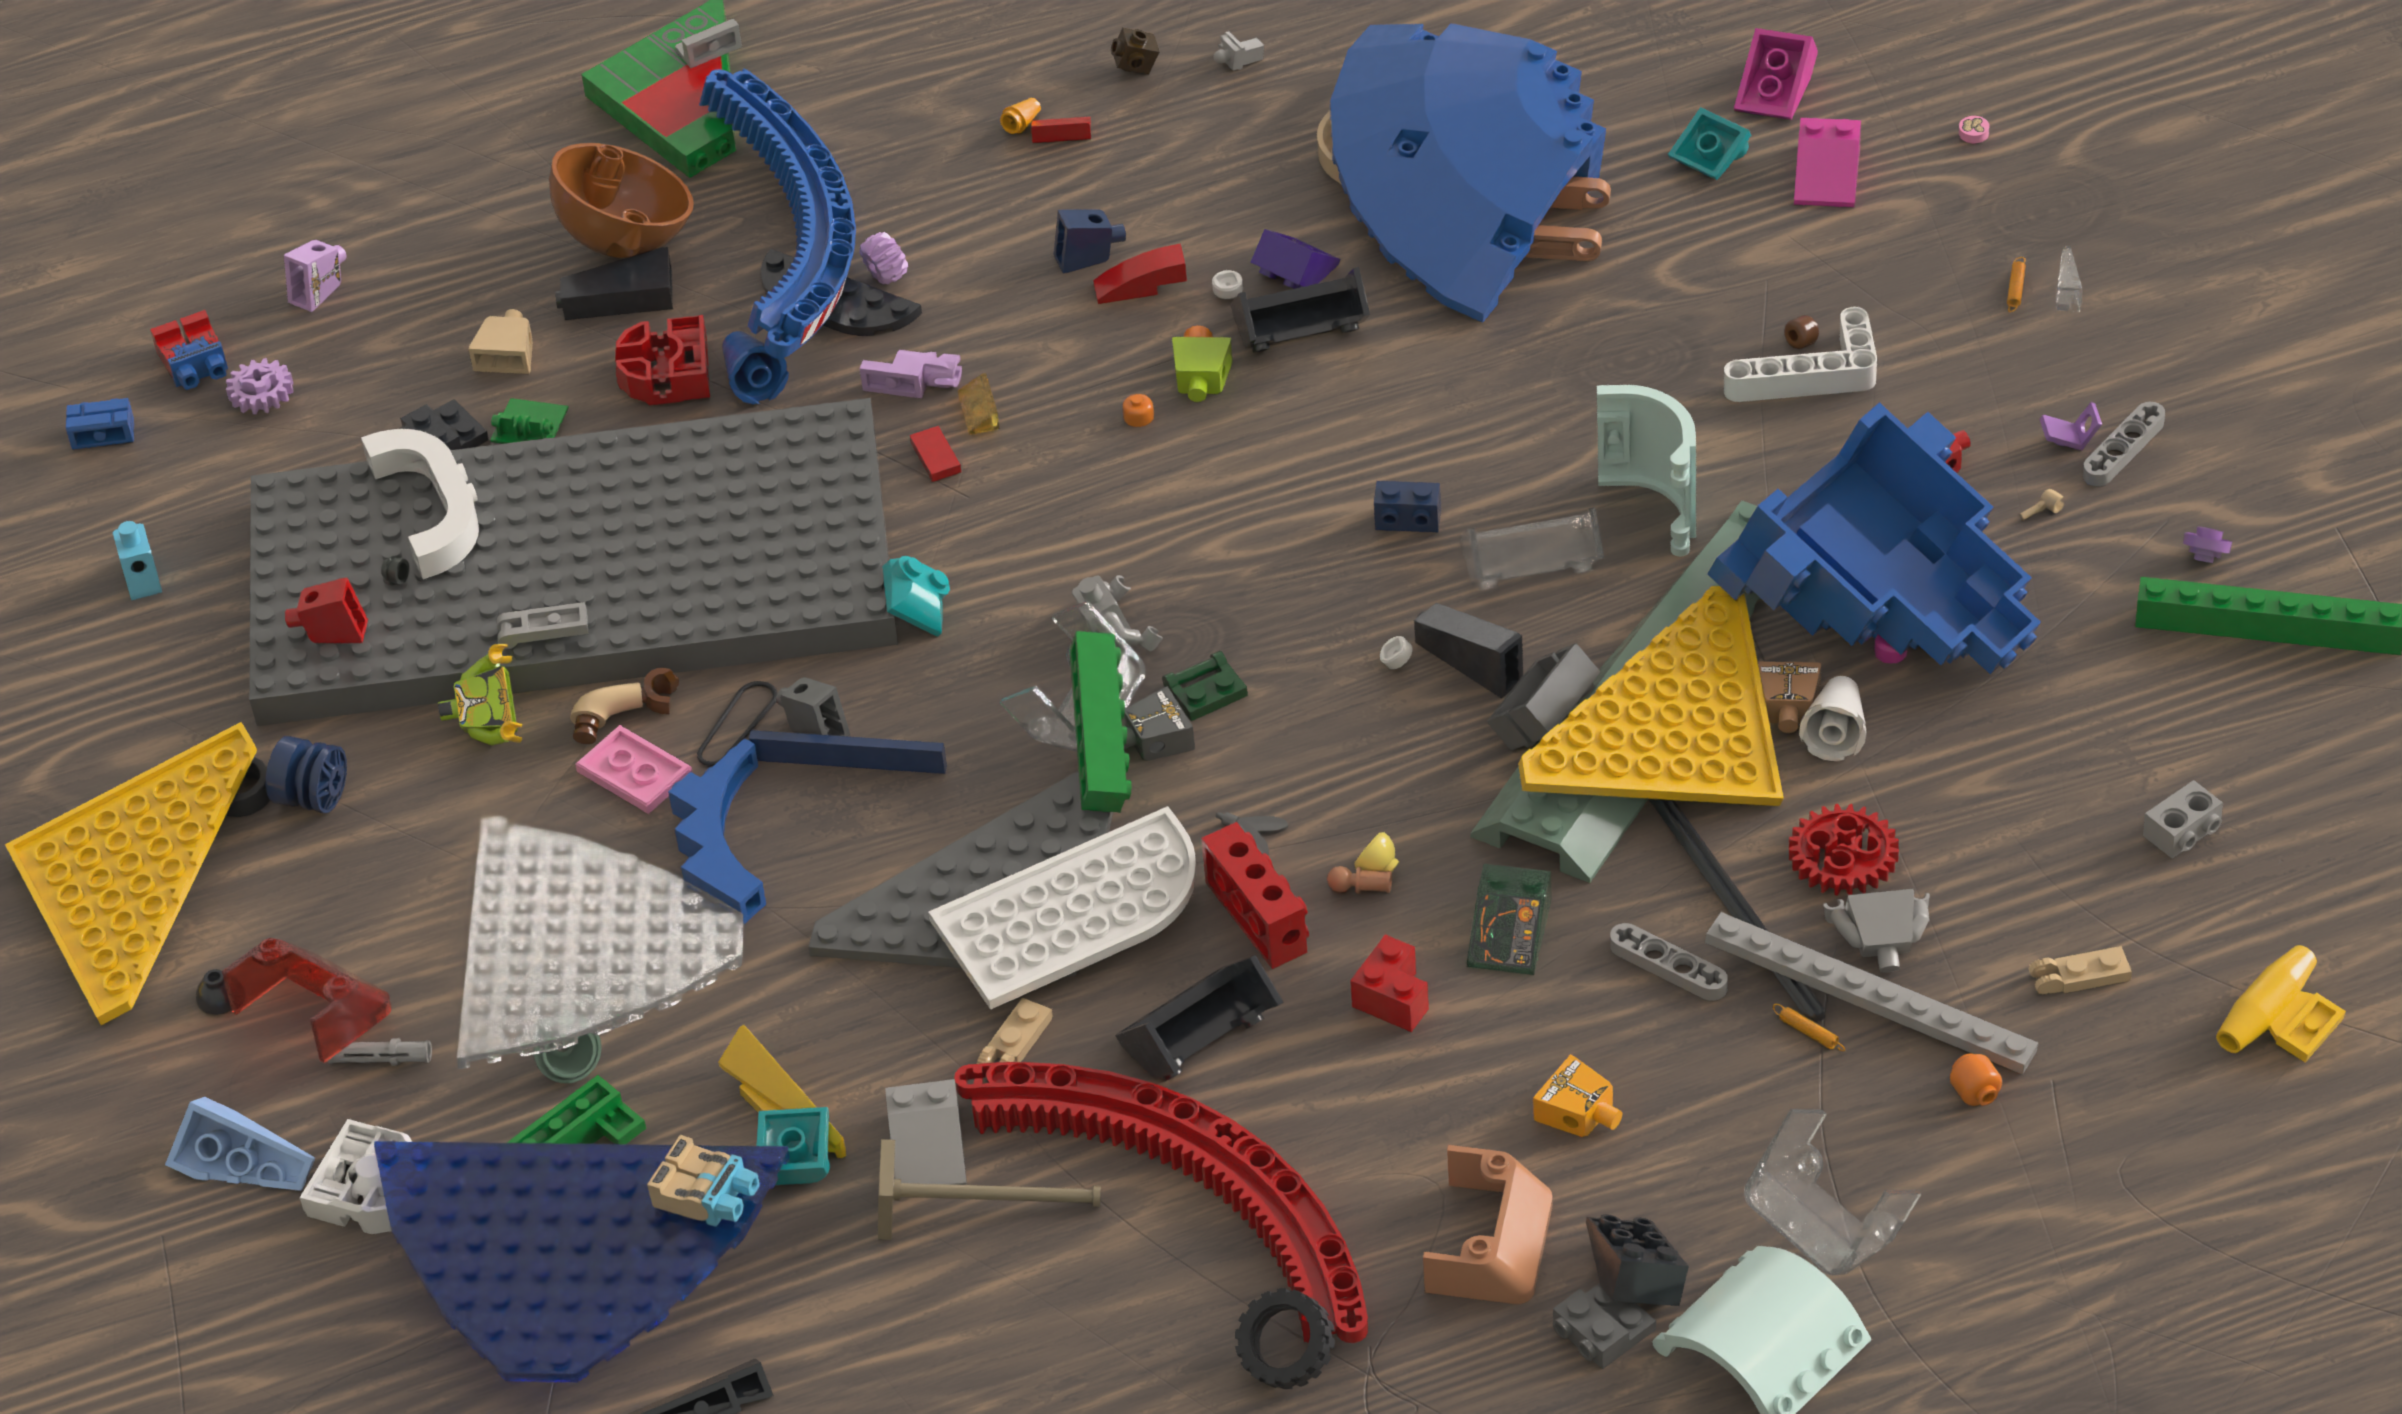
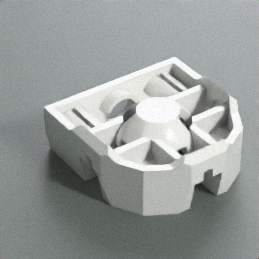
M347 1119L301 1194L302 1207L308 1217L343 1227L352 1218V1220L359 1222L360 1227L365 1233L377 1234L394 1231L412 1219L415 1214V1200L417 1196L425 1197L429 1190L428 1173L422 1151L405 1133ZM394 1140L397 1142V1146L391 1156L387 1158L389 1155L388 1143H392ZM346 1164H348V1165H351V1166L349 1167V1169H348V1171H347V1174H346V1177H345V1184H343V1183H341V1181L343 1180V1177H344V1175H345ZM362 1195L364 1201L361 1205H358L357 1199Z

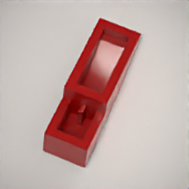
M1181 243L1144 252L1119 263L1093 280L1098 304L1158 295L1157 286L1186 282V264Z

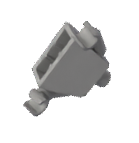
M1117 575L1110 584L1103 581L1100 576L1087 577L1072 590V594L1092 630L1096 633L1115 634L1116 647L1120 648L1123 645L1137 646L1140 644L1145 649L1153 651L1163 639L1162 636L1157 635L1159 631L1152 626H1148L1142 635L1139 630L1130 628L1116 602L1120 601L1131 589L1122 585L1125 581L1122 576Z
M1913 889L1848 895L1845 906L1846 911L1842 899L1837 900V907L1832 908L1827 903L1823 904L1825 920L1834 924L1839 933L1852 947L1859 948L1862 957L1878 956L1880 972H1894L1900 969L1898 954L1910 952L1912 943L1920 940L1929 922L1928 906L1930 894L1925 893L1923 899H1918L1914 897Z

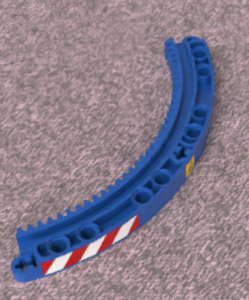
M745 68L734 73V75L728 71L716 69L706 76L699 105H708L709 112L717 111V118H725V124H733L732 130L740 131L739 136L747 137L746 143L753 144L752 149L754 151H760L758 156L765 158L764 163L770 165L769 170L775 172L774 177L780 179L779 185L784 186L782 191L787 193L786 199L790 200L789 207H792L791 213L794 214L793 220L796 222V257H794L793 263H791L786 275H783L782 281L779 280L777 286L772 288V292L768 291L766 297L762 296L760 298V302H754L748 322L749 329L755 335L763 329L768 331L764 344V349L768 354L778 358H785L815 335L828 320L842 295L855 247L856 225L853 203L843 174L832 154L813 128L786 100Z

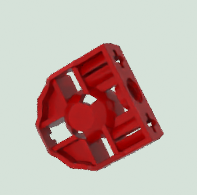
M703 315L667 319V331H663L662 336H658L657 332H651L649 321L640 322L624 330L616 341L617 383L619 388L623 389L630 398L644 401L651 406L710 397L707 332ZM658 348H664V351L658 352ZM693 350L694 362L685 363V351ZM655 360L657 365L651 368V362ZM671 383V390H666L665 395H660V391H655L654 384Z

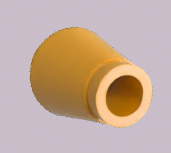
M1031 97L1006 107L1000 117L1003 129L1010 134L1022 133L1040 112V103Z

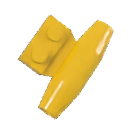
M2297 945L2263 970L2234 1003L2217 1032L2216 1039L2223 1049L2230 1053H2238L2269 1030L2277 1045L2306 1063L2342 1022L2346 1013L2345 1010L2317 992L2316 994L2301 991L2317 963L2312 951L2304 946Z

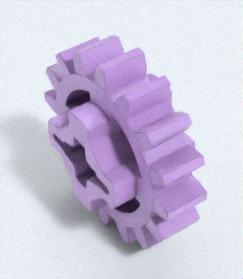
M263 358L261 363L251 360V365L249 366L239 365L241 371H232V379H226L228 399L232 402L234 408L240 406L243 413L248 409H252L253 414H257L259 409L269 413L271 406L278 409L280 408V401L288 402V394L294 391L291 372H288L287 366H279L278 360L268 364L267 358Z

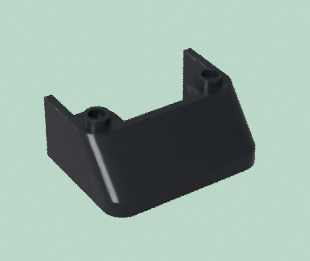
M1359 267L1353 268L1342 279L1247 299L1246 293L1241 292L1231 303L1232 314L1245 348H1252L1253 353L1269 350L1270 344L1332 330L1341 329L1342 333L1356 331L1360 329L1359 324L1363 323L1370 316Z
M1253 955L1214 971L1121 1030L1115 1036L1122 1048L1154 1079L1162 1077L1164 1081H1167L1182 1072L1180 1065L1185 1062L1186 1058L1237 1026L1244 1024L1246 1029L1252 1027L1264 1019L1261 1014L1262 1012L1279 1006L1284 1002L1256 955Z

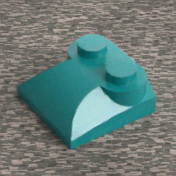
M1700 107L1668 153V156L1718 180L1734 160L1742 158L1747 153L1749 148L1748 140L1752 135L1748 129Z
M902 556L901 558L887 561L882 566L887 612L938 637L942 634V599L950 591L947 576L943 572L934 570L913 557Z
M828 1107L759 1111L754 1171L757 1173L759 1180L766 1181L772 1185L815 1183L827 1176L830 1170L828 1159Z

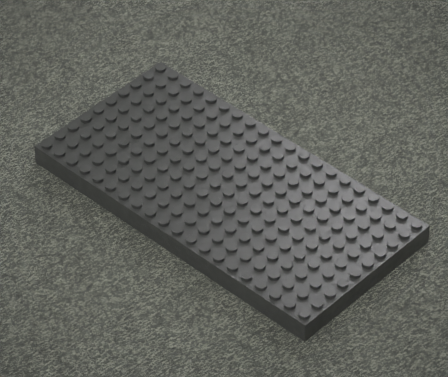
M871 398L450 450L456 463H462L468 477L466 484L472 483L476 491L478 501L474 502L479 524V532L475 545L462 561L452 568L426 579H422L413 560L408 537L437 526L447 514L432 481L427 476L418 472L404 471L375 479L367 461L251 476L249 700L257 726L435 704L456 699L454 683L460 681L461 675L487 655L492 645L498 644L497 636L499 630L497 629V617L500 614L581 602L586 604L589 634L517 643L511 649H503L502 656L512 657L510 663L499 665L504 666L509 672L512 694L646 677L651 670L656 668L671 669L673 673L898 645L895 616L887 612L882 566L889 561ZM397 554L409 562L410 570L408 578L403 584L396 583L391 586L382 576L381 567L386 559L391 555ZM341 578H348L368 618L363 643H313L310 641L303 626L288 628L285 622L286 609L297 608L301 591L304 588Z

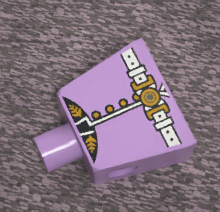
M312 240L284 255L288 303L310 312L314 311L340 285V264L347 258L345 250L339 245L331 246L318 240Z

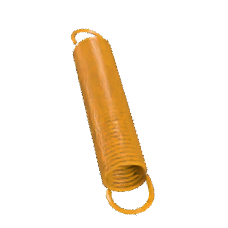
M2024 257L2016 258L2012 264L2007 298L2008 312L2015 311L2021 304L2026 268ZM2019 258H2023L2024 263L2016 260ZM2010 306L2016 307L2014 310L2010 311Z
M1780 1004L1773 1005L1774 1012L1779 1015V1019L1829 1049H1833L1839 1044L1844 1050L1839 1047L1838 1049L1845 1051V1047L1838 1042L1839 1037L1789 1007L1784 1008ZM1775 1005L1783 1008L1780 1014L1775 1011Z

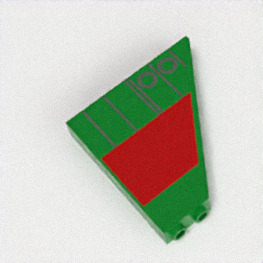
M709 0L581 74L585 97L689 178L736 151L735 131L732 130L733 124H725V118H717V111L709 112L708 105H699L706 76L716 69L730 72L729 53L690 68L677 53L675 47L676 44L682 42V39L726 22L723 0Z

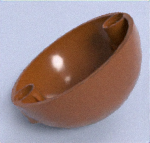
M580 143L562 148L555 154L552 160L549 176L550 198L559 222L576 241L592 251L605 256L628 258L663 247L681 231L693 210L692 194L683 181L660 163L637 152L607 144Z

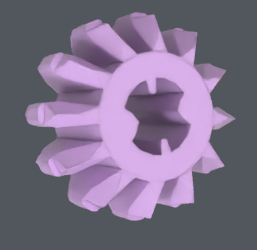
M879 232L876 235H871L860 245L862 262L866 265L867 270L871 272L873 278L877 279L879 283L888 285L891 282H896L907 272L908 262L905 260V254L902 253L900 246L896 244L894 238H890L889 234Z

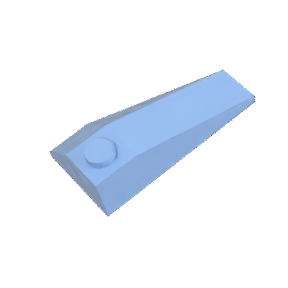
M202 1097L189 1103L165 1165L198 1180L210 1179L227 1181V1183H247L263 1187L301 1191L307 1181L315 1157L237 1111L207 1097Z

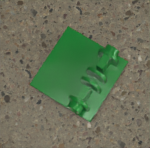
M510 398L504 412H499L498 415L494 414L492 416L491 426L496 427L490 442L507 444L554 438L569 407L566 405Z

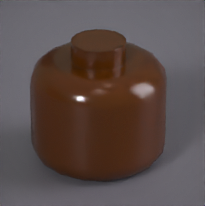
M1802 315L1787 322L1784 328V336L1790 346L1802 349L1817 341L1819 327L1813 318Z

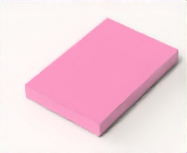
M621 725L575 764L578 773L647 814L652 812L669 796L668 791L676 782L681 781L687 774L692 772V767Z

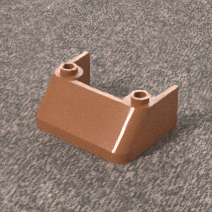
M1448 1145L1449 1186L1503 1192L1494 1237L1479 1235L1467 1239L1462 1246L1460 1256L1424 1252L1425 1293L1510 1304H1522L1529 1301L1535 1293L1552 1212L1551 1190L1506 1152Z

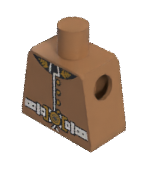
M1758 661L1769 723H1778L1779 729L1784 733L1795 732L1798 729V724L1801 723L1802 717L1820 693L1821 663Z

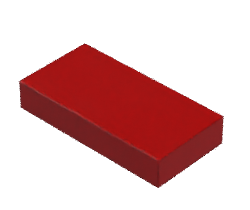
M939 426L910 435L911 445L932 482L961 473V465Z

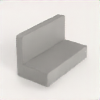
M734 19L689 36L682 39L681 43L675 45L676 51L687 65L693 68L742 47L739 24Z

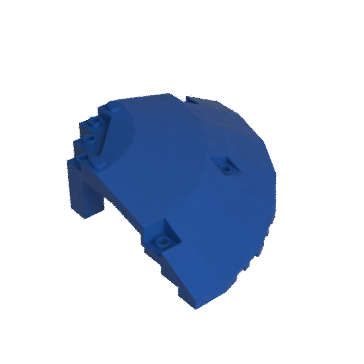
M1452 23L1440 36L1423 30L1424 24L1369 25L1348 49L1330 100L1332 161L1338 168L1339 180L1344 193L1349 197L1351 212L1359 222H1364L1367 226L1368 235L1370 238L1375 237L1380 244L1379 250L1391 264L1398 263L1406 270V276L1412 281L1417 278L1426 286V292L1441 304L1483 323L1498 305L1499 295L1514 278L1515 268L1528 254L1530 245L1533 243L1534 231L1561 190L1572 177L1599 178L1606 128L1591 122L1594 99L1579 93L1582 71L1557 61V51L1531 39Z

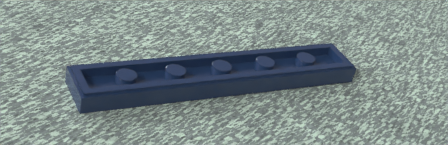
M751 730L749 735V741L755 744L758 761L945 774L947 768L944 743Z

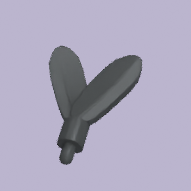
M1229 812L1225 814L1216 813V818L1222 820L1223 825L1228 826L1237 822L1245 833L1250 832L1255 839L1258 850L1262 854L1266 853L1269 855V848L1267 842L1260 834L1279 833L1288 828L1287 821L1275 816L1240 818Z

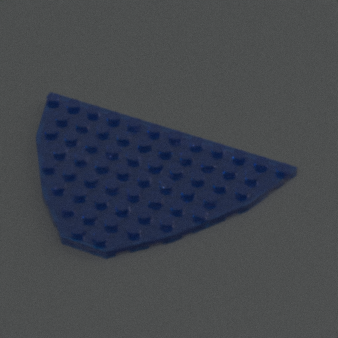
M375 1141L374 1143L393 1236L398 1244L402 1246L410 1264L431 1298L433 1297L445 1321L454 1330L457 1329L466 1338L467 1343L484 1360L487 1359L496 1368L497 1373L505 1381L578 1383L589 1375V1369L603 1359L609 1361L629 1347V1341L644 1330L648 1333L657 1327L669 1315V1309L678 1300L683 1301L718 1266V1260L731 1247L735 1249L744 1240L762 1208V1201L769 1188L773 1189L778 1180L777 1174L783 1164H787L790 1158L788 1146L695 1145L712 1152L720 1151L730 1156L733 1154L742 1157L744 1168L757 1173L760 1183L753 1196L742 1193L737 1194L736 1197L742 1199L744 1206L737 1222L721 1219L717 1227L707 1224L706 1220H696L653 1207L647 1184L662 1161L666 1162L665 1157L673 1145Z

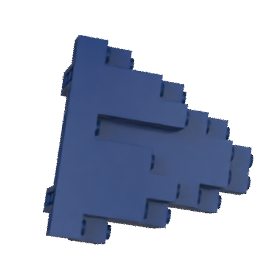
M1880 402L1859 419L1839 454L1790 496L1787 497L1777 489L1756 507L1738 540L1716 558L1707 573L1734 600H1737L1745 592L1748 595L1755 592L1773 610L1781 606L1812 636L1821 628L1827 631L1832 627L1853 646L1857 641L1862 645L1871 636L1875 639L1879 634L1900 655L1910 647L1915 650L1920 646L1940 665L1945 661L1950 664L1959 656L1964 659L1970 655L1989 674L1999 666L2005 669L2016 658L2017 654L2015 652L2019 648L2025 651L2036 640L2037 636L2034 632L2041 623L2020 603L2028 594L2025 587L2032 577L1982 532L1990 523L1987 517L1994 507L1945 463L1952 454L1949 448L1956 437L1929 412L1925 413L1913 425L1907 428Z

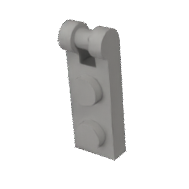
M581 602L502 613L497 617V629L499 630L497 636L498 644H507L508 647L504 649H511L517 643L589 634L586 604Z

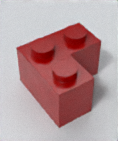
M1385 934L1350 980L1352 1007L1412 1032L1429 1010L1428 982L1414 977L1416 975L1415 946Z

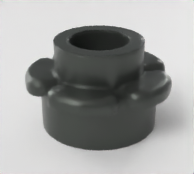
M391 555L383 562L381 567V574L385 581L391 586L396 583L403 584L409 575V562L406 559H402L400 555Z

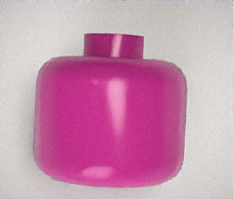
M1879 634L1875 638L1874 653L1880 661L1893 664L1902 661L1906 657L1907 650L1900 655Z

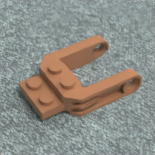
M1572 177L1550 208L1583 210V208H1602L1609 204L1611 187L1600 178ZM1593 190L1599 191L1603 196L1593 198L1588 195V192ZM1538 225L1534 231L1533 243L1530 245V250L1525 257L1592 261L1600 255L1602 237L1597 231L1589 228ZM1582 241L1591 242L1594 245V247L1583 248L1578 243Z

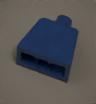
M1100 209L1058 210L1053 255L1062 273H1069L1106 262L1110 257L1111 244L1125 242V227L1123 224L1111 225L1104 211Z

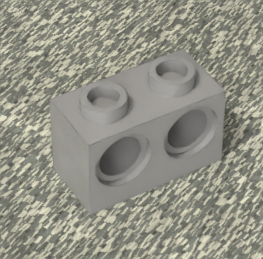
M2193 780L2145 813L2143 836L2173 859L2181 852L2190 850L2197 841L2207 834H2213L2218 830L2222 823L2223 802Z

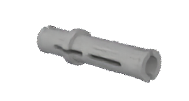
M392 1038L390 1042L330 1041L326 1046L328 1064L390 1062L392 1066H399L401 1062L429 1063L432 1058V1046L429 1040L401 1042L400 1038Z

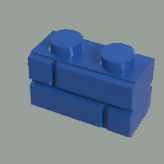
M114 398L107 401L67 405L66 432L72 450L134 442V416L128 398Z

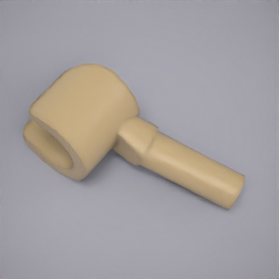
M2052 489L2045 490L2036 505L2019 514L2021 520L2024 521L2045 508L2053 513H2058L2064 506V503L2060 501L2063 496Z

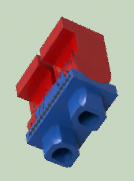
M205 310L180 318L185 340L176 320L150 329L156 352L173 378L176 387L183 386L184 389L189 390L197 387L200 383L199 379L210 376L212 379L217 380L226 376L228 366L224 351Z

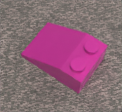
M1755 28L1734 111L1792 120L1811 79L1818 50L1813 37Z
M1800 119L1794 205L1855 207L1861 120Z

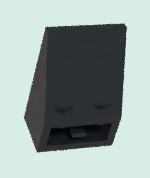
M1603 1214L1600 1218H1586L1600 1286L1612 1301L1680 1306L1689 1266L1653 1221L1642 1217H1636L1633 1221L1621 1220L1616 1216Z

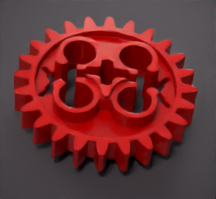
M1835 804L1834 811H1829L1825 806H1822L1820 815L1810 811L1809 820L1800 818L1799 827H1793L1792 837H1789V861H1792V870L1799 871V879L1809 878L1810 888L1820 884L1821 893L1826 892L1828 888H1834L1835 896L1839 895L1841 889H1846L1847 894L1852 895L1855 888H1858L1860 892L1865 894L1866 885L1868 884L1877 889L1879 880L1887 882L1889 872H1895V863L1899 860V839L1895 838V829H1888V820L1878 822V812L1872 813L1869 816L1866 815V807H1862L1856 812L1853 809V804H1849L1846 810H1841L1839 804ZM1865 828L1869 833L1867 851L1862 850ZM1820 848L1825 849L1824 867H1822V871L1819 870L1818 867L1820 862Z

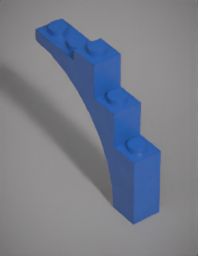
M745 738L737 746L731 748L713 767L708 768L701 777L690 772L681 781L676 782L668 791L672 814L682 819L675 828L678 849L689 857L681 866L685 889L743 925L766 905L763 882L740 864L731 853L724 838L725 819L731 802L742 783L758 767L755 744Z

